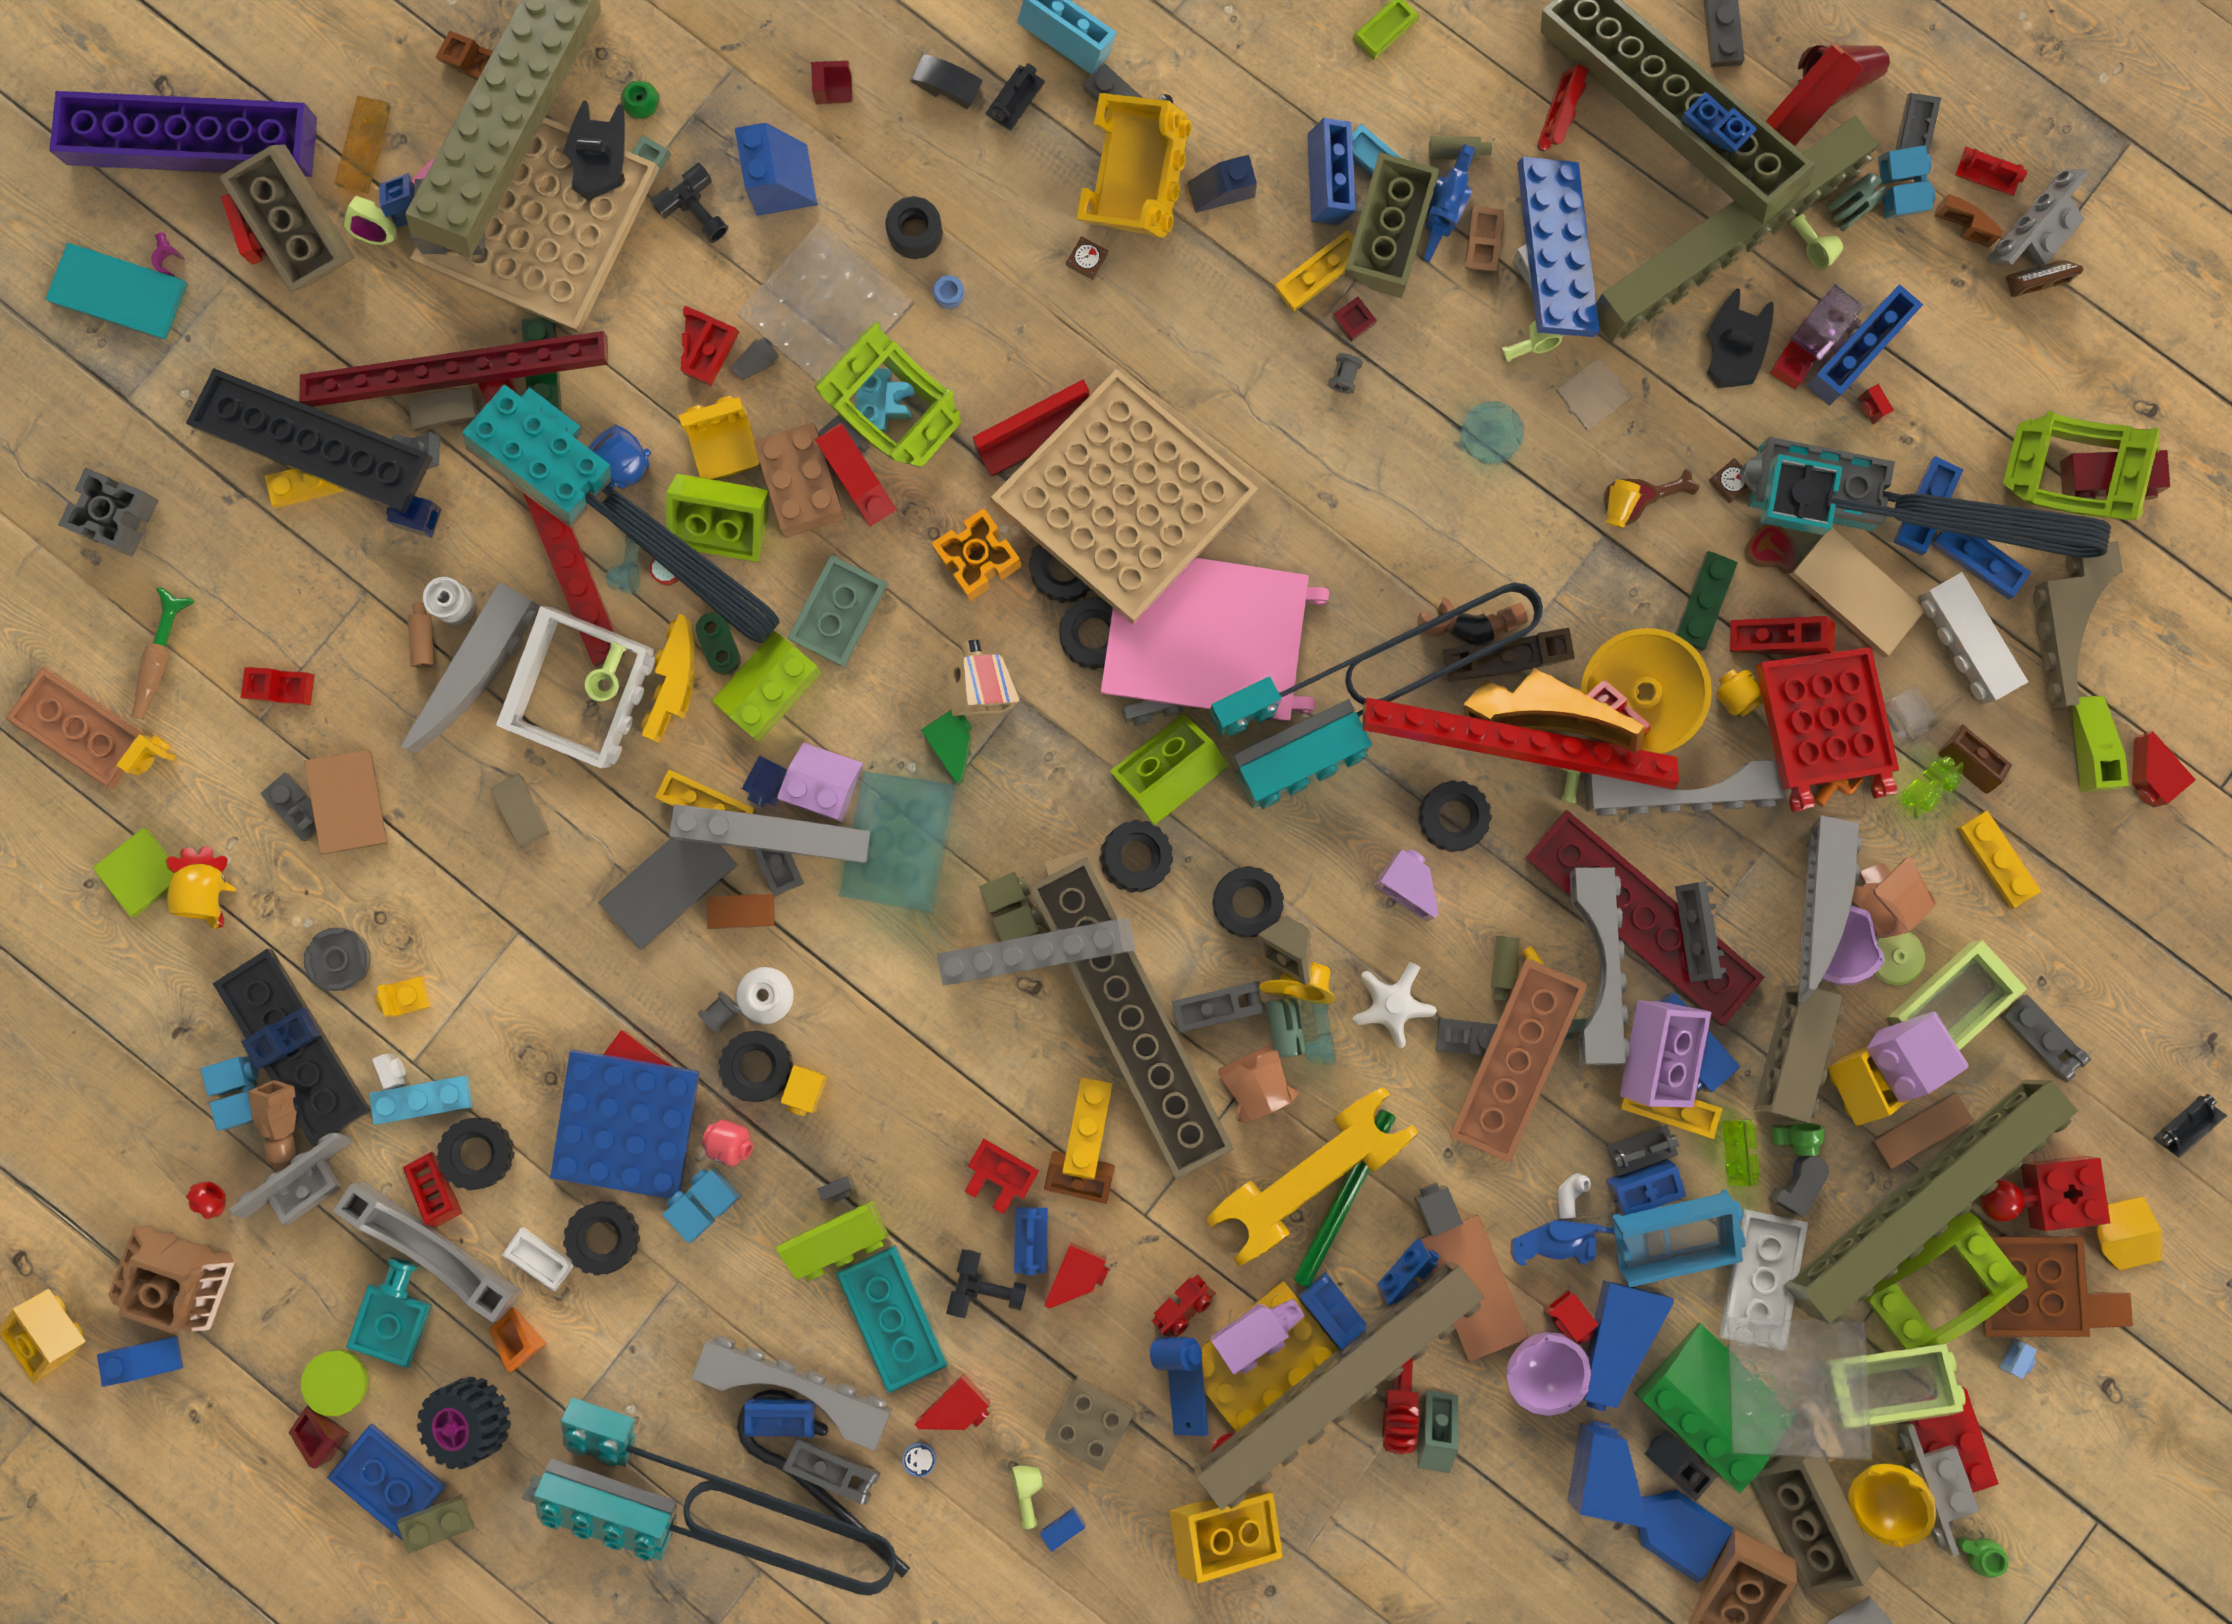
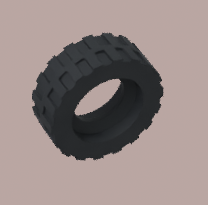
M1037 543L1036 547H1033L1031 558L1029 559L1030 575L1034 586L1038 588L1042 595H1046L1047 599L1057 600L1059 603H1065V601L1074 602L1080 597L1083 598L1089 590H1092L1077 576L1066 582L1053 578L1049 572V561L1053 556L1039 543Z
M1087 597L1085 600L1076 601L1071 608L1069 607L1065 611L1066 614L1062 617L1059 628L1060 643L1065 655L1073 663L1079 664V667H1088L1091 670H1097V668L1101 667L1104 669L1108 641L1100 648H1088L1081 643L1078 631L1081 624L1091 618L1104 621L1110 630L1113 607L1101 597Z
M1456 780L1443 782L1433 788L1422 800L1423 802L1419 807L1420 816L1418 818L1422 828L1421 832L1427 837V841L1430 844L1437 846V849L1447 850L1448 852H1461L1475 846L1490 828L1489 823L1492 820L1490 803H1487L1485 794L1481 793L1475 785H1469L1466 781L1456 782ZM1459 801L1467 806L1470 812V822L1464 830L1451 832L1441 825L1439 812L1445 803Z
M1127 821L1112 830L1101 845V856H1099L1102 864L1101 870L1108 877L1107 880L1116 885V888L1127 890L1129 893L1144 892L1161 883L1165 879L1164 877L1169 874L1171 870L1170 865L1173 863V848L1168 841V836L1161 831L1160 827L1154 826L1148 821ZM1140 841L1148 846L1152 858L1146 870L1133 872L1123 865L1121 852L1127 843Z
M1252 866L1236 868L1228 872L1215 888L1213 896L1215 917L1218 919L1219 924L1232 935L1243 938L1257 937L1259 933L1278 922L1284 908V896L1280 889L1281 886L1273 878L1274 876L1263 871L1264 869ZM1245 886L1254 887L1259 890L1264 899L1262 911L1252 918L1241 917L1235 912L1232 905L1235 892Z
M764 1031L743 1032L738 1034L739 1036L732 1038L729 1044L723 1048V1054L719 1058L718 1063L720 1064V1070H718L719 1077L723 1080V1086L730 1091L729 1093L732 1096H736L742 1101L761 1102L776 1097L778 1093L786 1088L791 1069H793V1062H791L790 1058L791 1053L787 1050L786 1044L774 1034ZM753 1050H759L767 1054L772 1064L769 1076L757 1083L746 1080L740 1071V1063L743 1056Z
M479 1117L460 1120L459 1123L451 1125L450 1129L441 1136L442 1140L438 1143V1155H436L440 1165L438 1168L445 1175V1179L455 1184V1187L466 1188V1190H479L497 1184V1181L502 1180L506 1176V1172L511 1169V1162L515 1153L512 1147L514 1146L513 1140H510L509 1132L503 1129L498 1122H493L489 1118ZM473 1137L484 1139L491 1148L490 1161L485 1167L478 1170L467 1168L460 1158L462 1145Z
M601 1201L580 1208L569 1219V1224L564 1230L565 1240H563V1247L566 1248L567 1258L571 1259L572 1264L576 1268L579 1267L586 1274L606 1275L623 1268L624 1265L632 1260L631 1257L638 1250L637 1244L640 1242V1236H638L639 1226L634 1220L635 1217L626 1210L627 1208L622 1205L618 1206L615 1202ZM597 1222H607L617 1232V1244L607 1254L594 1253L586 1243L588 1229Z

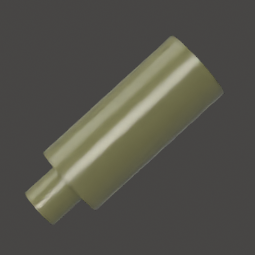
M1430 136L1428 155L1429 159L1457 160L1462 146L1466 144L1475 148L1473 160H1479L1480 155H1491L1492 142H1481V137Z
M1496 936L1490 986L1496 988L1494 1000L1507 1001L1508 990H1513L1519 938Z

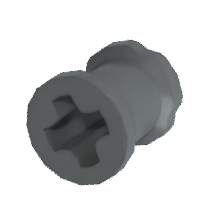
M1338 353L1335 358L1337 366L1333 378L1329 379L1327 385L1341 393H1354L1355 385L1353 383L1357 370L1362 367L1363 361L1351 354Z
M721 990L718 993V998L706 1010H700L698 1015L714 1032L719 1033L721 1031L720 1026L734 1013L739 1014L741 1009Z

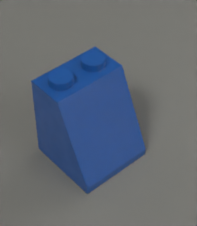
M768 123L735 128L744 186L757 216L818 205L807 144Z
M1591 1420L1590 1425L1580 1423L1567 1502L1580 1515L1647 1528L1648 1521L1627 1440L1617 1433L1618 1429L1610 1427V1423L1599 1420Z

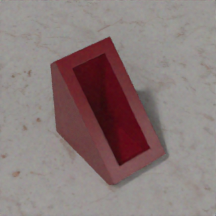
M307 1405L288 1433L308 1466L316 1469L332 1460L350 1432L327 1416L314 1412Z

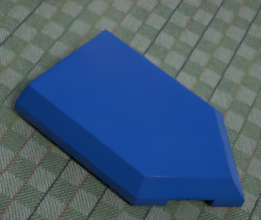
M1677 1489L1646 1497L1641 1496L1648 1521L1647 1528L1638 1526L1641 1545L1697 1584L1701 1582L1731 1536L1733 1527Z

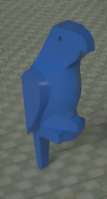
M1464 144L1459 152L1455 166L1448 172L1446 177H1439L1437 180L1426 223V229L1431 231L1423 258L1424 261L1430 262L1443 235L1449 237L1470 199L1472 189L1468 186V170L1475 155V148Z
M1554 1220L1511 1239L1510 1254L1514 1262L1522 1266H1526V1260L1532 1259L1536 1254L1552 1259L1575 1257L1578 1263L1586 1265L1587 1262H1592L1596 1257L1595 1233L1614 1234V1229L1601 1225Z

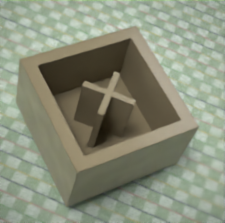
M1077 1375L1046 1432L1045 1440L1103 1472L1135 1413L1134 1406Z

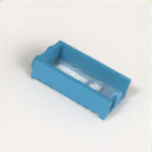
M1721 1190V1194L1624 1216L1620 1214L1612 1215L1618 1270L1628 1287L1743 1262L1742 1248L1746 1246L1744 1234L1739 1226V1221L1743 1220V1213L1739 1202L1733 1201L1727 1190Z

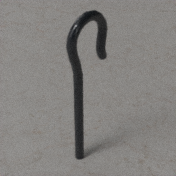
M773 1389L758 1392L751 1397L759 1399H797L785 1391ZM744 1406L742 1407L738 1415L737 1432L740 1443L748 1454L789 1475L838 1520L870 1531L823 1487L784 1471L783 1466L787 1460L785 1457L759 1445L753 1437L745 1436ZM815 1420L814 1434L825 1436L829 1430L828 1426ZM865 1544L889 1566L888 1558L882 1551ZM896 1555L894 1572L902 1578L909 1571L910 1567Z

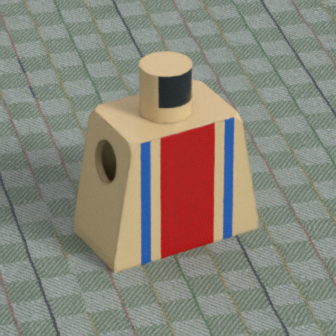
M977 639L963 642L961 647L964 657L949 666L948 670L952 715L1005 712L1020 702L1003 657L999 654L983 655L980 641Z

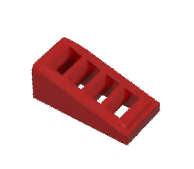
M433 1152L403 1167L424 1224L438 1227L462 1214V1210L449 1182L445 1179V1175L440 1172L438 1168L440 1167L439 1162ZM430 1167L431 1172L420 1178L417 1177V1173ZM435 1180V1184L423 1189V1185ZM438 1192L440 1193L439 1197L429 1201L428 1198ZM444 1205V1207L440 1208L437 1211H434V1209Z

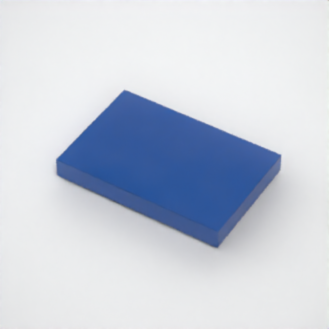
M373 1423L365 1429L327 1477V1479L401 1540L403 1539L397 1526L398 1519L430 1507L447 1486Z

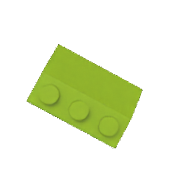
M676 474L666 492V528L697 552L759 562L768 521L769 490Z
M774 631L711 701L757 742H760L820 676L822 671L794 645Z
M1182 713L1109 772L1140 811L1155 825L1180 804L1192 797L1194 793L1209 781L1217 777L1229 765L1215 743L1189 717Z
M872 1200L799 1234L775 1248L794 1278L798 1280L805 1276L808 1282L825 1274L823 1270L825 1266L835 1263L838 1268L853 1261L854 1257L852 1254L864 1249L866 1254L881 1248L884 1246L882 1240L887 1238L889 1234Z

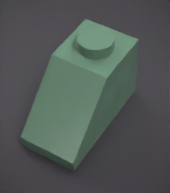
M1426 1390L1418 1436L1417 1468L1450 1473L1458 1452V1395Z

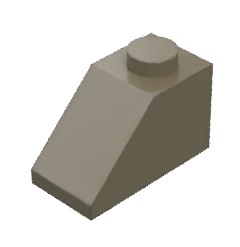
M1286 916L1258 934L1263 961L1304 985L1310 983L1312 965L1311 935L1304 924L1298 923Z

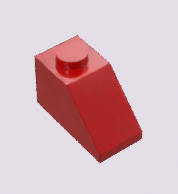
M2154 731L2141 734L2134 739L2132 784L2138 790L2137 794L2143 802L2151 805L2153 808L2167 805L2196 781Z
M1070 1243L1044 1306L1049 1309L1093 1292L1096 1284L1102 1286L1109 1271V1268L1104 1266L1106 1257Z
M963 1373L916 1420L914 1425L919 1430H966L971 1424L977 1427L990 1414L986 1409L991 1401Z

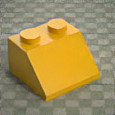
M1868 1045L1839 1058L1828 1066L1830 1079L1833 1085L1838 1088L1844 1101L1845 1111L1852 1118L1855 1126L1888 1117L1908 1102L1900 1103L1867 1051Z
M50 1289L13 1308L0 1326V1337L33 1384L43 1379L78 1353L86 1342L82 1328L76 1322L70 1320L66 1314L64 1302L60 1297L54 1296Z

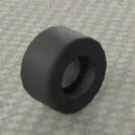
M916 196L902 198L893 204L887 213L885 225L889 242L894 250L903 257L910 259L925 258L934 253L941 244L943 236L941 218L936 207L925 198ZM916 218L923 220L926 224V231L922 235L908 237L903 233L902 227L905 222Z

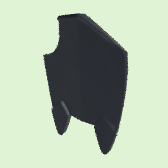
M584 100L572 123L563 154L571 160L573 165L572 189L586 200L593 199L620 186L625 150V116L622 104H618L609 122L590 119L589 105Z
M1737 288L1724 303L1706 334L1713 350L1712 361L1707 374L1717 388L1754 383L1761 368L1769 341L1773 321V302H1769L1757 317L1739 309L1740 289Z

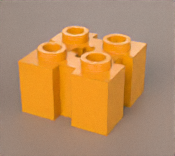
M985 508L963 521L965 530L960 534L956 535L952 529L931 543L934 552L948 572L956 568L957 572L953 574L955 582L969 602L990 589L988 580L995 575L1002 581L1022 567L1020 558L1006 538L1000 543L997 541L1000 537L999 529ZM975 550L979 554L982 551L984 552L982 554L983 558L977 561L972 560L971 553Z

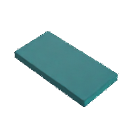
M67 242L45 300L51 304L166 341L188 283L182 279Z
M896 1245L836 1272L887 1393L948 1366Z

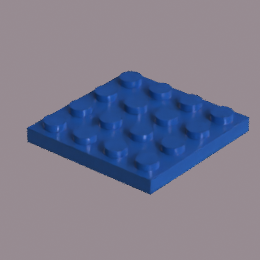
M571 1050L568 1059L550 1178L668 1199L673 1197L682 1188L700 1071Z

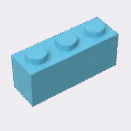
M1023 0L1017 20L1019 25L1091 75L1109 57L1117 34L1112 28L1071 0Z

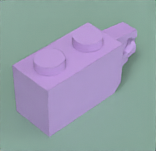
M1293 1298L1271 1309L1268 1305L1257 1304L1210 1338L1232 1373L1235 1374L1240 1371L1242 1374H1245L1258 1365L1257 1358L1266 1352L1269 1356L1273 1355L1286 1345L1283 1340L1288 1338L1287 1332L1304 1317V1314Z

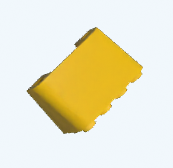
M1100 93L1094 125L1105 131L1106 134L1095 192L1088 188H1082L1076 219L1086 224L1164 238L1167 233L1172 231L1174 225L1172 213L1174 202L1177 201L1180 193L1178 181L1180 171L1184 168L1186 162L1184 150L1186 140L1190 137L1192 131L1191 120L1188 119L1184 111L1168 100ZM1106 107H1107V114H1106V119H1105L1104 114H1105V109H1106ZM1089 201V210L1087 213V204Z

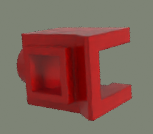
M1569 1290L1543 1309L1544 1312L1554 1316L1551 1321L1561 1334L1569 1339H1573L1579 1345L1588 1341L1595 1334L1593 1329L1598 1326V1323L1575 1293H1571Z

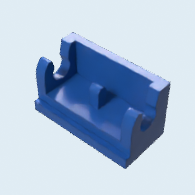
M1669 1159L1621 1176L1616 1175L1606 1179L1609 1189L1616 1197L1614 1203L1623 1215L1650 1210L1687 1197L1678 1167Z
M1326 1272L1298 1294L1341 1350L1366 1329V1322Z
M750 1398L744 1405V1433L747 1437H814L815 1402L811 1399Z

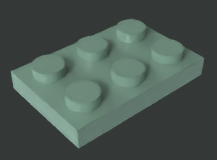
M831 555L794 624L788 640L845 668L880 603L888 583Z

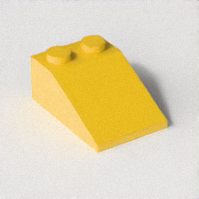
M1272 1491L1247 1494L1245 1499L1232 1509L1227 1506L1221 1510L1214 1500H1207L1169 1510L1178 1574L1182 1578L1195 1583H1202L1283 1558L1274 1493Z

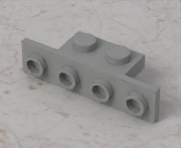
M2064 169L2059 172L2043 194L2035 199L2034 204L2026 214L2017 220L2014 228L1996 245L1995 250L1987 258L1990 264L2012 265L2023 251L2027 249L2036 264L2046 265L2084 221V217L2070 196L2090 174L2088 170Z
M330 1133L323 1136L317 1142L318 1145L309 1152H304L294 1157L290 1162L291 1165L281 1172L269 1175L265 1178L264 1184L256 1190L241 1195L237 1199V1203L229 1209V1212L232 1216L247 1219L270 1202L281 1223L289 1226L342 1187L327 1160L353 1142L351 1137L340 1133Z
M1899 1422L1897 1424L1900 1432L1897 1433V1438L1902 1450L1908 1452L1911 1461L1908 1469L1924 1479L1935 1498L1936 1518L1934 1528L1931 1531L1933 1540L1939 1549L1942 1548L1952 1556L1959 1555L1948 1522L1979 1512L1957 1447L1949 1445L1924 1454L1914 1425L1908 1422Z

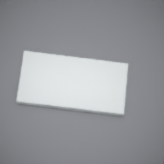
M1742 1209L1743 1220L1739 1221V1226L1744 1234L1746 1246L1742 1248L1743 1262L1731 1265L1719 1337L1785 1352L1795 1298L1783 1285L1790 1279H1794L1800 1272L1808 1222Z

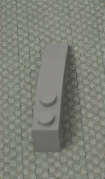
M501 582L498 583L400 747L416 754L442 734L468 710L491 684L509 657L515 655L520 649L523 641L521 637L526 629L531 628L535 622L540 607L538 604Z
M676 804L673 806L669 833L670 837L681 841L867 863L871 835L870 831Z
M1821 815L1810 829L1798 989L1799 1002H1805L1818 987L1843 935L1851 908L1854 885L1860 875V865L1856 864L1857 855L1862 845V837L1858 836L1859 823Z

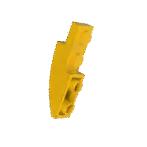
M682 614L678 615L676 621L672 620L666 632V637L668 638L664 650L660 649L655 657V673L664 678L665 681L658 684L653 696V700L656 701L651 713H646L641 724V729L644 730L642 736L658 744L661 743L672 715L684 720L694 686L696 671L695 639L691 621Z

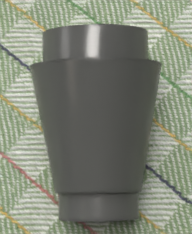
M763 336L760 340L755 339L731 367L738 377L744 381L774 365V361L779 357V354Z

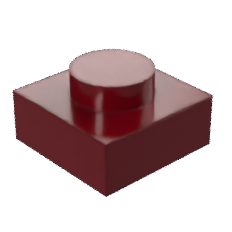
M1359 296L1335 312L1332 317L1350 342L1362 335L1377 322V319Z

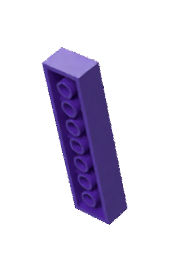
M55 91L49 151L64 164L72 166L226 173L271 145L285 144L304 176L312 177L317 117L302 102Z

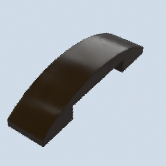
M1568 627L1540 632L1534 636L1522 637L1448 673V682L1520 672L1574 660L1575 655L1570 629ZM1494 643L1477 646L1472 644L1444 649L1442 651L1445 667Z

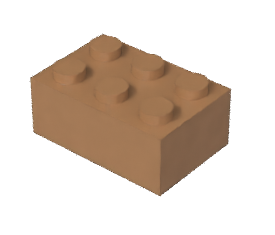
M814 422L753 441L780 529L786 538L846 520L829 463L814 440L819 437Z

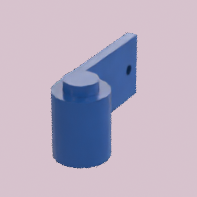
M1185 1337L1156 1338L1150 1348V1359L1155 1369L1168 1370L1174 1435H1209L1202 1369V1350L1197 1340Z

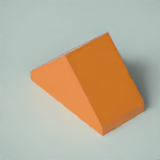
M514 1307L507 1312L504 1318L498 1320L488 1329L502 1362L510 1373L524 1366L547 1344Z

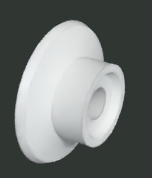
M759 967L748 972L739 982L736 992L737 1005L741 1009V1013L754 1023H775L789 1012L793 1003V988L790 980L781 971L772 967ZM763 989L769 993L768 999L764 1002L758 996L759 992Z

